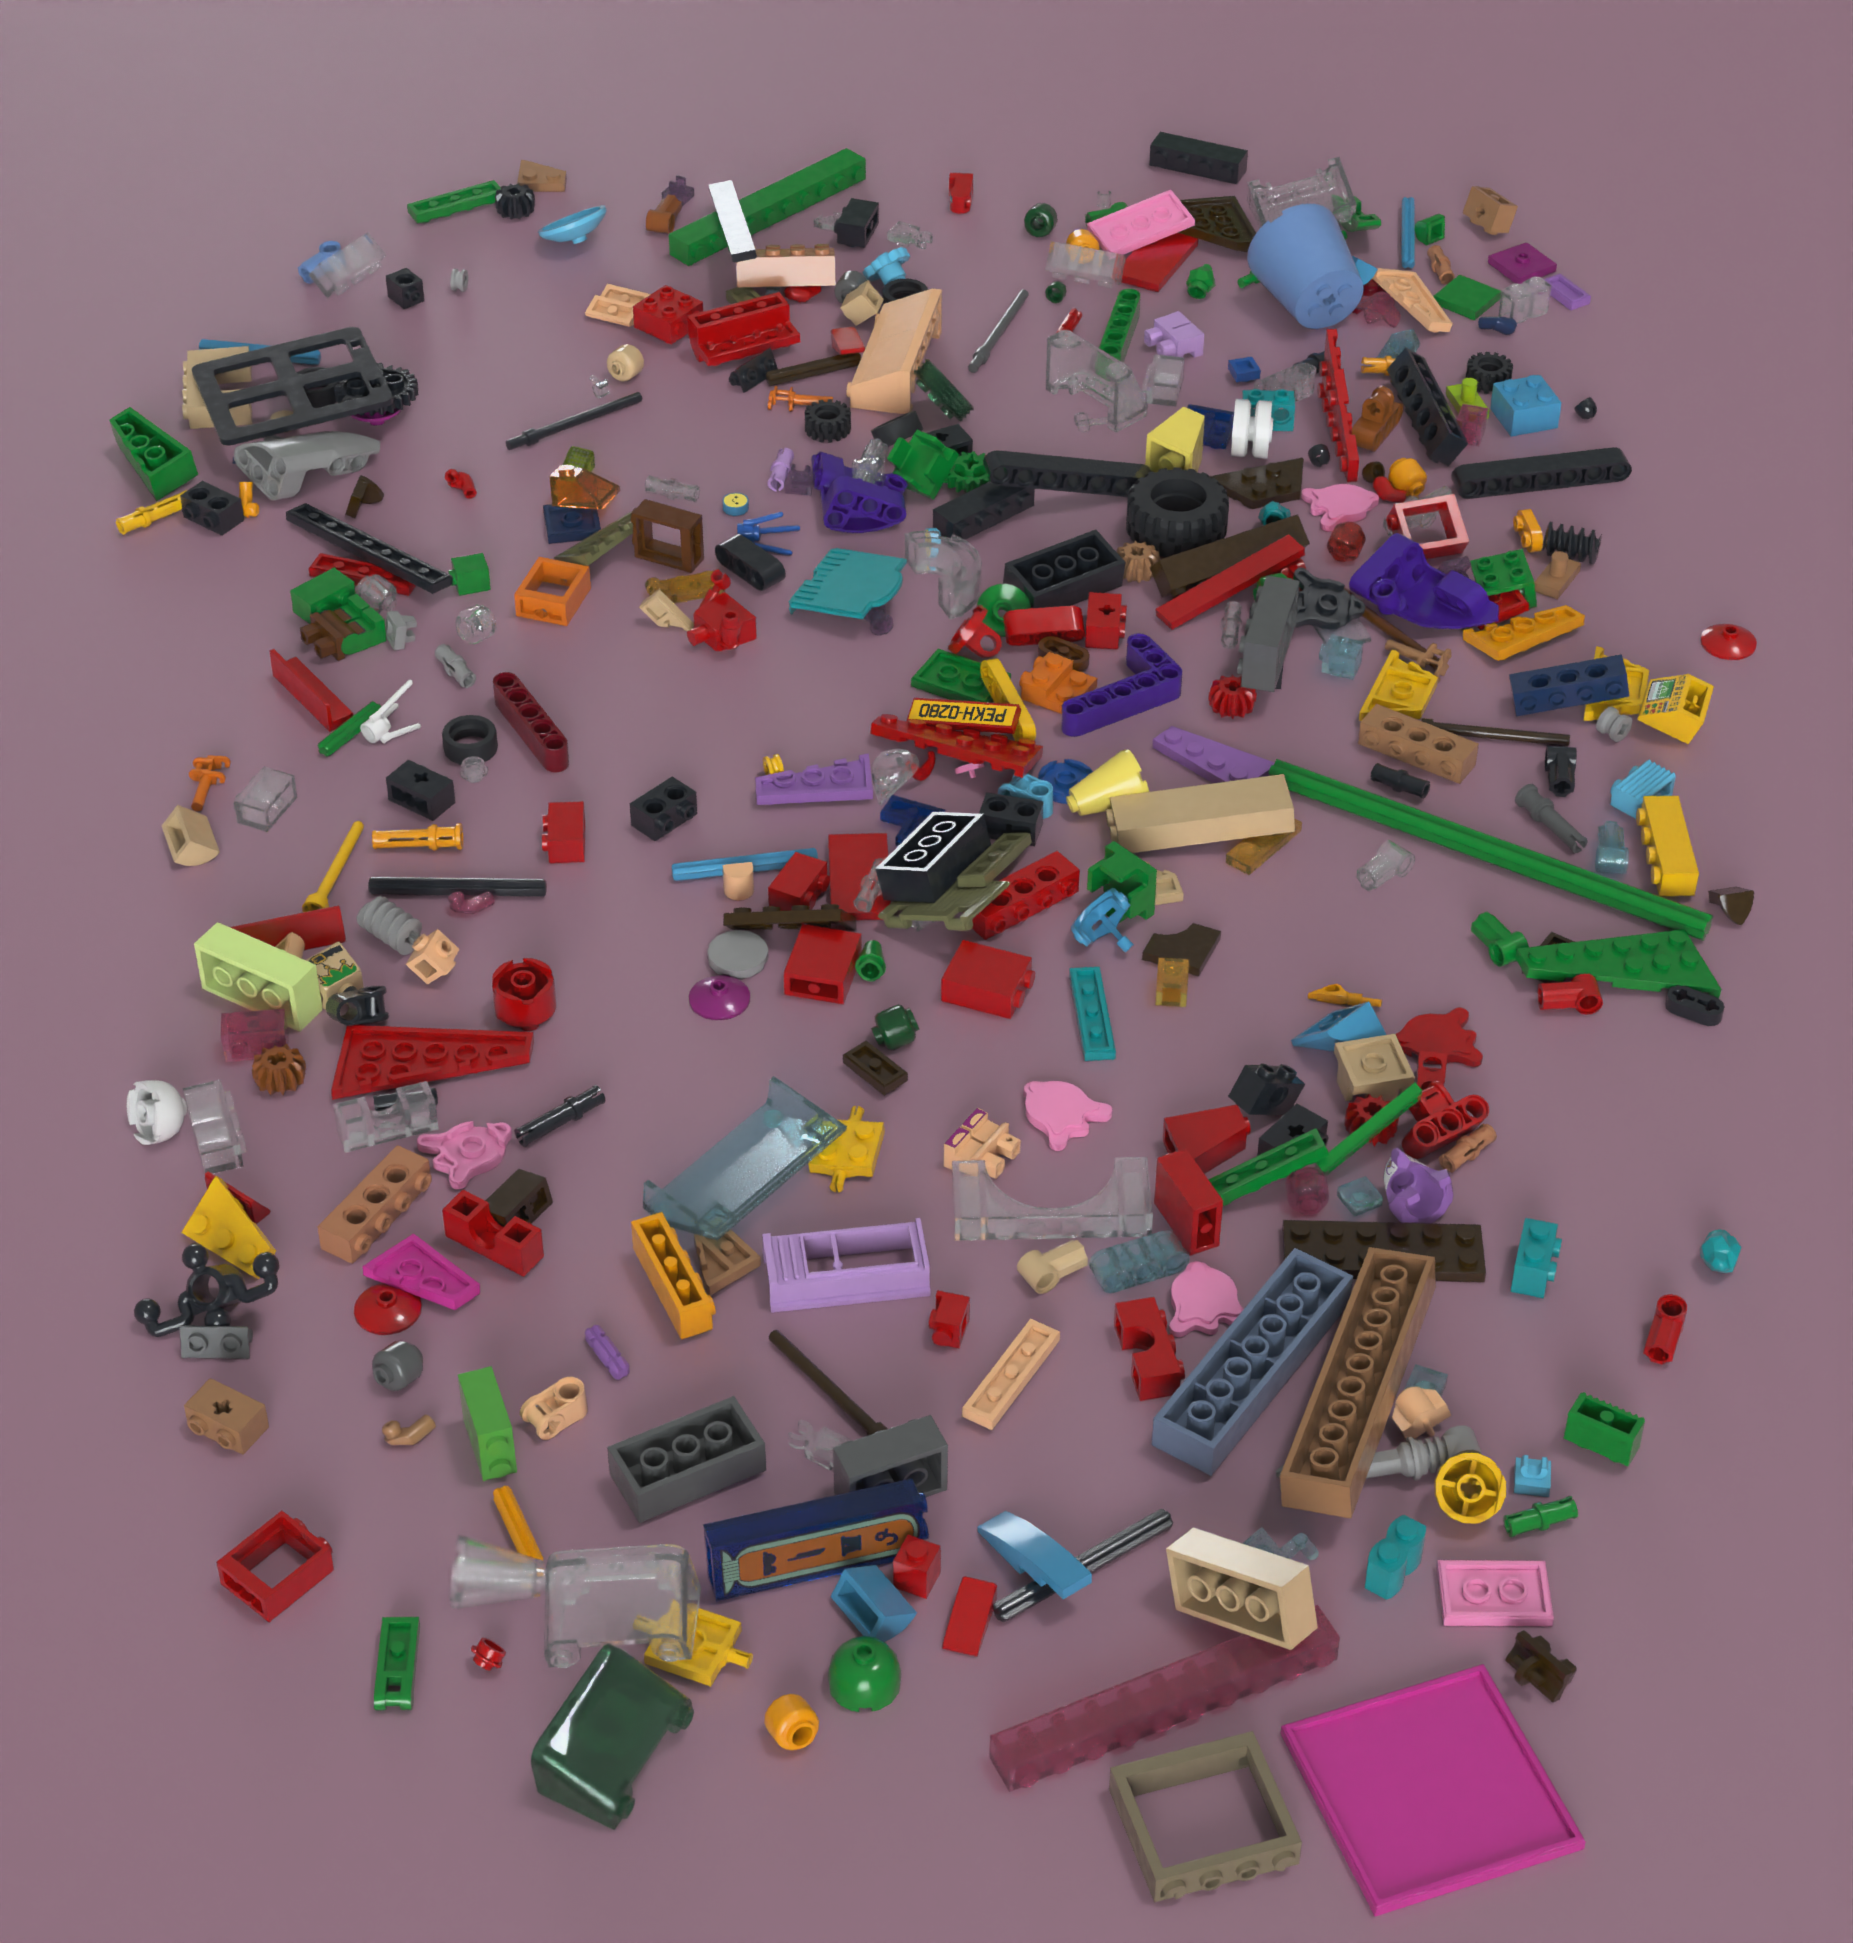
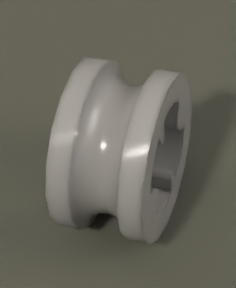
M456 268L452 270L450 280L452 291H456L458 288L461 292L467 290L468 271L466 269H463L461 272Z

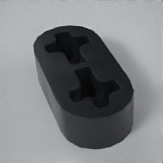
M1686 986L1671 987L1668 990L1665 1003L1666 1009L1672 1014L1706 1026L1718 1025L1722 1021L1725 1008L1724 1003L1720 999Z

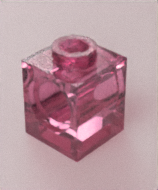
M1468 404L1462 405L1457 422L1468 445H1480L1486 430L1488 408Z

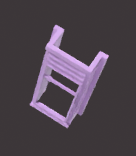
M915 1218V1222L780 1236H771V1233L762 1234V1254L764 1264L766 1263L771 1313L931 1296L930 1265L920 1218ZM910 1248H912L914 1262L842 1269L843 1263L839 1260V1256ZM834 1256V1270L809 1273L807 1259Z

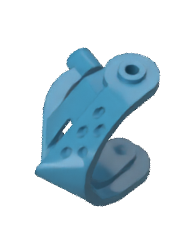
M1111 888L1101 894L1073 922L1071 931L1074 934V938L1080 944L1083 943L1087 947L1095 940L1112 932L1118 939L1116 944L1126 953L1134 944L1126 936L1123 937L1116 928L1123 915L1131 906L1128 902L1129 899L1115 888ZM1111 908H1114L1116 911L1107 918L1105 914ZM1100 919L1102 924L1094 931L1091 927Z

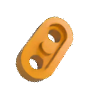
M1518 510L1517 516L1513 517V527L1515 532H1518L1521 537L1522 547L1526 548L1529 553L1540 552L1543 547V536L1532 510Z

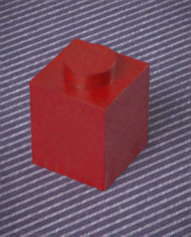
M907 1535L893 1560V1585L896 1589L927 1599L941 1573V1546Z

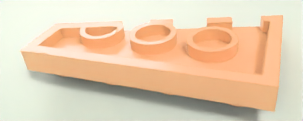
M1377 268L1378 270L1372 279L1428 331L1438 333L1439 331L1450 332L1453 323L1416 272Z

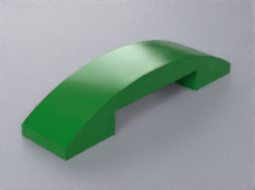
M1356 196L1332 198L1336 216L1347 231L1375 230L1381 226V219L1375 214L1365 215L1361 211V201Z

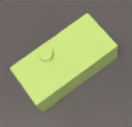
M218 922L194 943L202 989L299 1032L323 1010L315 964Z

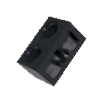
M205 481L199 482L180 495L184 518L223 536L244 521L241 499Z
M673 776L629 803L631 826L654 841H657L697 815L696 791Z
M986 792L979 814H984L990 839L997 840L1004 833H1030L1032 841L1030 845L1035 846L1043 825L1044 802Z

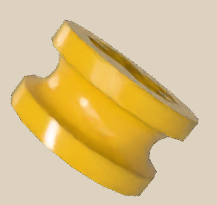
M774 754L773 758L763 757L765 775L784 771L779 754Z

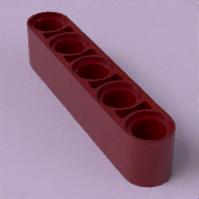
M502 672L495 675L493 678V690L496 707L547 771L562 772L569 767L566 737L514 673Z

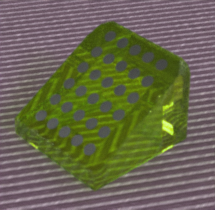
M571 446L560 470V475L584 481L595 468L594 452Z

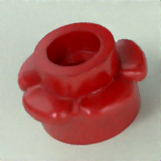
M481 1638L477 1646L472 1645L471 1651L475 1654L473 1661L478 1666L488 1671H491L493 1667H502V1659L506 1655V1651L497 1643L487 1638Z

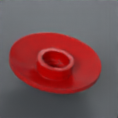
M1733 624L1712 625L1706 628L1701 635L1702 647L1709 654L1725 660L1747 658L1755 652L1757 646L1756 638L1750 631Z
M384 1283L374 1285L365 1290L358 1297L354 1306V1315L357 1323L364 1330L377 1335H392L405 1331L418 1320L422 1311L419 1296Z

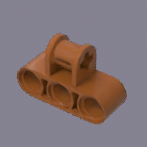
M1385 386L1376 387L1372 392V396L1364 401L1362 415L1352 427V435L1355 434L1357 447L1375 452L1398 425L1403 413V404L1394 402V394L1389 388Z

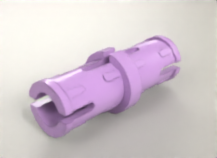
M781 448L778 451L776 460L771 465L770 471L772 473L767 484L773 491H777L778 486L779 491L784 488L786 478L790 476L792 470L790 465L794 458V453L789 448H784V452Z

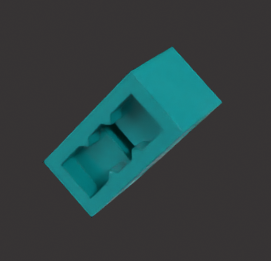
M1260 389L1242 390V399H1248L1251 403L1250 416H1255L1256 409L1253 408H1256L1259 400L1272 401V431H1293L1295 417L1294 391L1284 389L1276 391Z

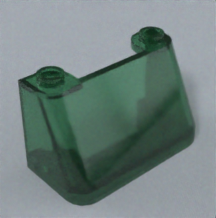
M607 1643L598 1652L533 1749L531 1767L537 1792L615 1830L622 1819H627L630 1816L635 1805V1798L632 1797V1783L667 1731L678 1733L681 1729L685 1730L690 1725L694 1716L692 1701L626 1651Z

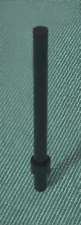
M636 392L536 430L534 428L523 431L522 435L506 440V447L508 450H512L525 444L527 446L539 442V439L639 403L642 401V395L640 392Z

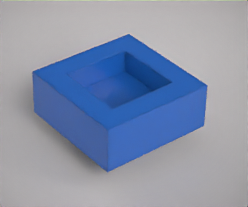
M1253 357L1228 360V370L1236 382L1260 379L1261 370Z

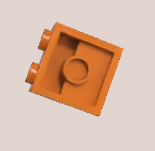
M1048 652L1044 657L1038 656L1031 672L1024 671L1019 681L1021 699L1062 714V704L1068 699L1095 690L1098 678L1074 670L1073 660Z

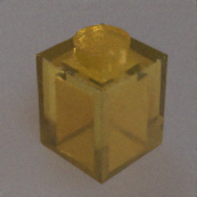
M1158 959L1155 1005L1186 1007L1189 973L1188 959Z

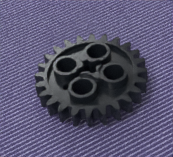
M380 365L379 369L392 393L393 403L384 408L360 413V416L365 413H370V416H373L375 413L384 415L385 411L394 413L395 408L403 410V405L410 406V401H415L416 396L419 395L418 382L415 375L410 374L409 370L402 371V367L393 369V365L387 368H383V365ZM360 377L339 381L337 385H334L335 400L338 403L369 395ZM376 384V385H373V386H371V387H372V388L380 387V385H379V384Z

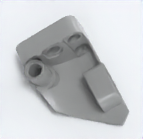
M341 431L314 432L285 438L272 435L265 437L264 441L237 446L234 450V460L236 465L269 499L279 500L294 497L300 491L305 473L308 470L324 468L331 476L361 470L366 465L369 455L379 453L380 441L367 436Z

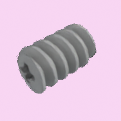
M383 896L376 897L371 902L365 904L359 910L356 917L360 927L365 928L367 932L372 933L376 938L381 939L385 944H388L402 955H408L414 951L412 945L420 937L422 930L420 920L413 918L410 913H406L402 908L397 907L395 903L390 902Z

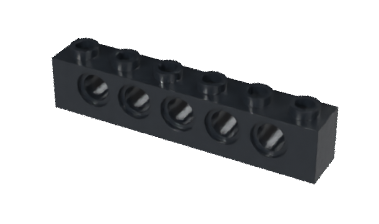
M1405 348L1387 369L1391 378L1390 383L1396 388L1398 392L1397 397L1403 402L1405 406L1404 411L1411 418V425L1420 436L1419 441L1425 446L1428 458L1435 463L1441 462L1449 466L1468 445V442L1425 358Z

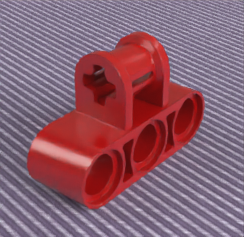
M1436 1080L1429 1083L1427 1088L1422 1090L1421 1099L1409 1108L1417 1123L1403 1137L1401 1141L1403 1151L1414 1159H1420L1471 1133L1488 1116L1489 1105L1487 1101L1479 1095L1472 1094L1454 1102L1442 1083ZM1417 1136H1419L1420 1138H1422L1423 1141H1424V1143L1421 1142V1141L1417 1138Z

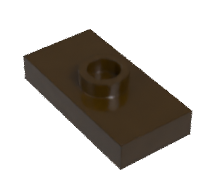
M867 1040L843 1054V1063L884 1096L908 1081V1072Z

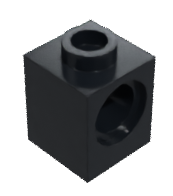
M408 268L386 275L388 297L401 308L406 309L425 301L422 279Z

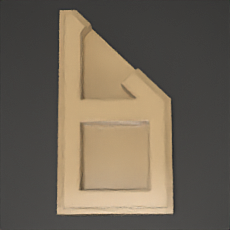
M660 589L643 600L639 606L658 626L667 628L670 625L682 627L684 631H689L694 627V623Z
M1157 870L1155 905L1183 901L1184 893L1176 874L1167 870L1163 872Z

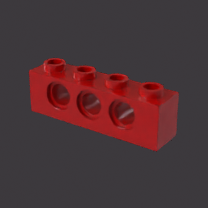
M1055 851L1002 878L999 881L1010 882L1009 887L972 919V929L984 940H987L1044 909H1048L1052 905L1079 892L1080 869L1060 852Z

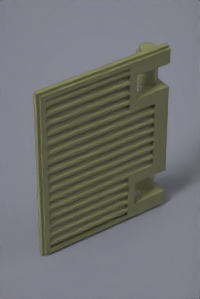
M956 881L935 903L893 901L879 913L878 918L884 919L885 926L888 928L908 929L912 926V920L944 921L945 927L948 930L969 931L973 928L972 919L1009 887L1010 882L992 881L986 887H958V881ZM898 910H903L899 916H894ZM958 912H964L960 918L954 917Z

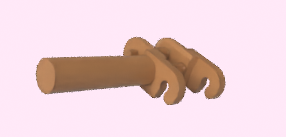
M1391 639L1385 644L1386 650H1396L1400 653L1399 655L1417 661L1416 664L1423 669L1429 663L1437 665L1438 667L1434 675L1438 677V683L1440 682L1439 675L1444 676L1449 668L1447 663L1452 657L1451 649L1449 648L1442 651L1437 649V644L1432 643L1427 648L1426 653ZM1435 654L1441 656L1439 661L1432 659Z

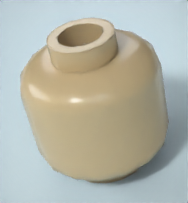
M629 344L620 346L610 353L607 358L609 373L616 380L622 382L632 379L644 367V359L641 352L635 346Z

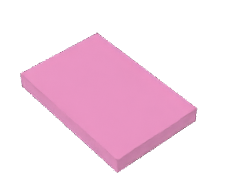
M1437 1561L1436 1569L1443 1626H1553L1554 1617L1545 1561Z

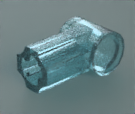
M1606 821L1604 825L1598 826L1595 870L1596 872L1626 874L1629 849L1624 844V830L1617 822Z

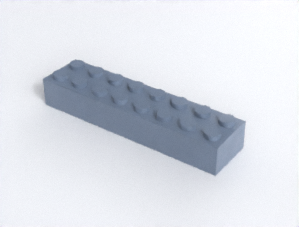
M1294 1248L1153 1418L1152 1446L1212 1476L1343 1313L1351 1295L1353 1276Z

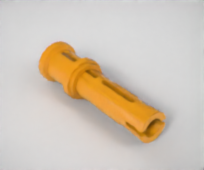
M456 823V826L438 827L437 824H431V826H428V829L373 830L372 844L374 849L429 846V849L433 851L438 850L439 847H456L458 850H461L464 845L462 823ZM393 838H414V839H393Z

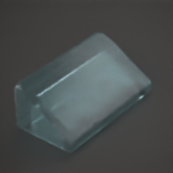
M1414 329L1392 334L1377 358H1384L1385 356L1397 358L1405 348L1416 353L1420 346V341Z

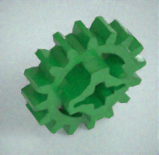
M972 451L967 455L965 452H962L944 483H948V488L956 487V492L964 490L967 493L990 482L991 480L983 465L985 453L977 455L975 451Z

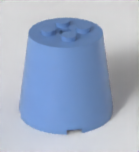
M1301 204L1281 211L1283 213L1282 216L1271 223L1268 220L1255 234L1248 249L1247 260L1249 268L1259 282L1302 326L1309 329L1333 326L1349 316L1359 304L1364 289L1362 279L1339 223L1328 208L1318 204Z

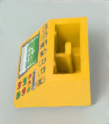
M1690 674L1651 679L1647 685L1637 720L1689 744L1704 723L1714 686Z

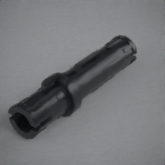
M594 1085L576 1097L569 1096L564 1099L563 1104L523 1126L515 1128L516 1138L518 1139L523 1136L519 1143L526 1147L529 1143L571 1120L577 1121L581 1119L585 1112L600 1104H604L606 1101L604 1094L601 1093L596 1096L601 1091L600 1087Z

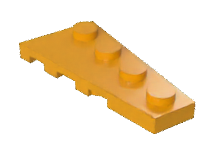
M1564 605L1534 613V618L1521 616L1511 618L1510 624L1498 626L1496 623L1485 625V630L1474 632L1472 628L1463 630V640L1497 661L1505 660L1509 656L1526 651L1535 645L1550 641L1552 638L1583 626L1585 615Z

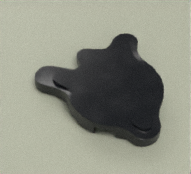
M1305 568L1295 570L1293 580L1300 581L1299 587L1302 590L1299 591L1295 628L1312 625L1321 629H1338L1364 614L1365 604L1363 601L1357 599L1353 594L1350 596L1344 589L1345 585L1341 582L1317 578Z

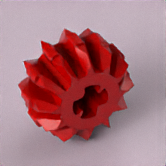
M1233 674L1231 677L1221 676L1219 680H1214L1208 695L1209 705L1212 707L1213 713H1220L1221 718L1225 716H1230L1232 719L1235 716L1244 718L1245 714L1252 713L1257 698L1256 689L1241 687L1242 676L1234 677Z
M1368 1094L1365 1099L1356 1096L1355 1101L1349 1103L1346 1108L1345 1130L1352 1134L1391 1101H1384L1382 1095L1378 1098H1373ZM1399 1117L1368 1143H1371L1374 1147L1378 1142L1387 1144L1390 1138L1395 1137Z

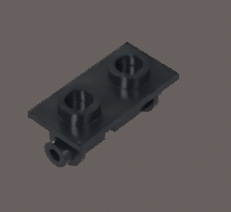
M771 348L766 349L731 372L729 377L730 384L741 386L743 393L764 381L768 371L778 369Z

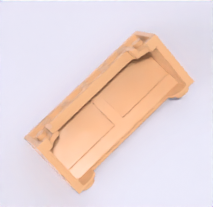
M932 288L885 303L880 314L876 313L874 329L852 382L847 384L846 395L850 397V408L906 414L912 411L911 393H915V379L931 338L939 339L942 333L941 289Z

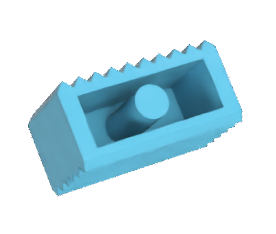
M1649 759L1639 767L1634 766L1623 780L1617 779L1610 790L1612 795L1610 805L1636 819L1637 808L1642 807L1643 796H1671L1673 794L1676 775L1674 772L1671 773L1670 770H1666L1665 767L1661 768L1660 764L1652 763Z

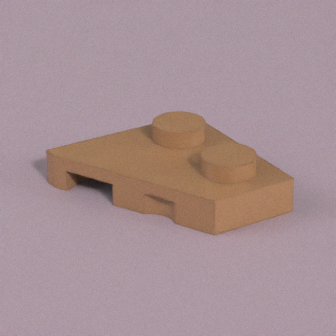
M720 1219L694 1234V1245L706 1291L710 1296L761 1266V1257Z

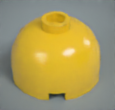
M1461 1453L1449 1458L1439 1468L1434 1480V1495L1439 1507L1449 1518L1461 1523L1478 1524L1490 1519L1501 1509L1506 1497V1481L1492 1459L1479 1453Z

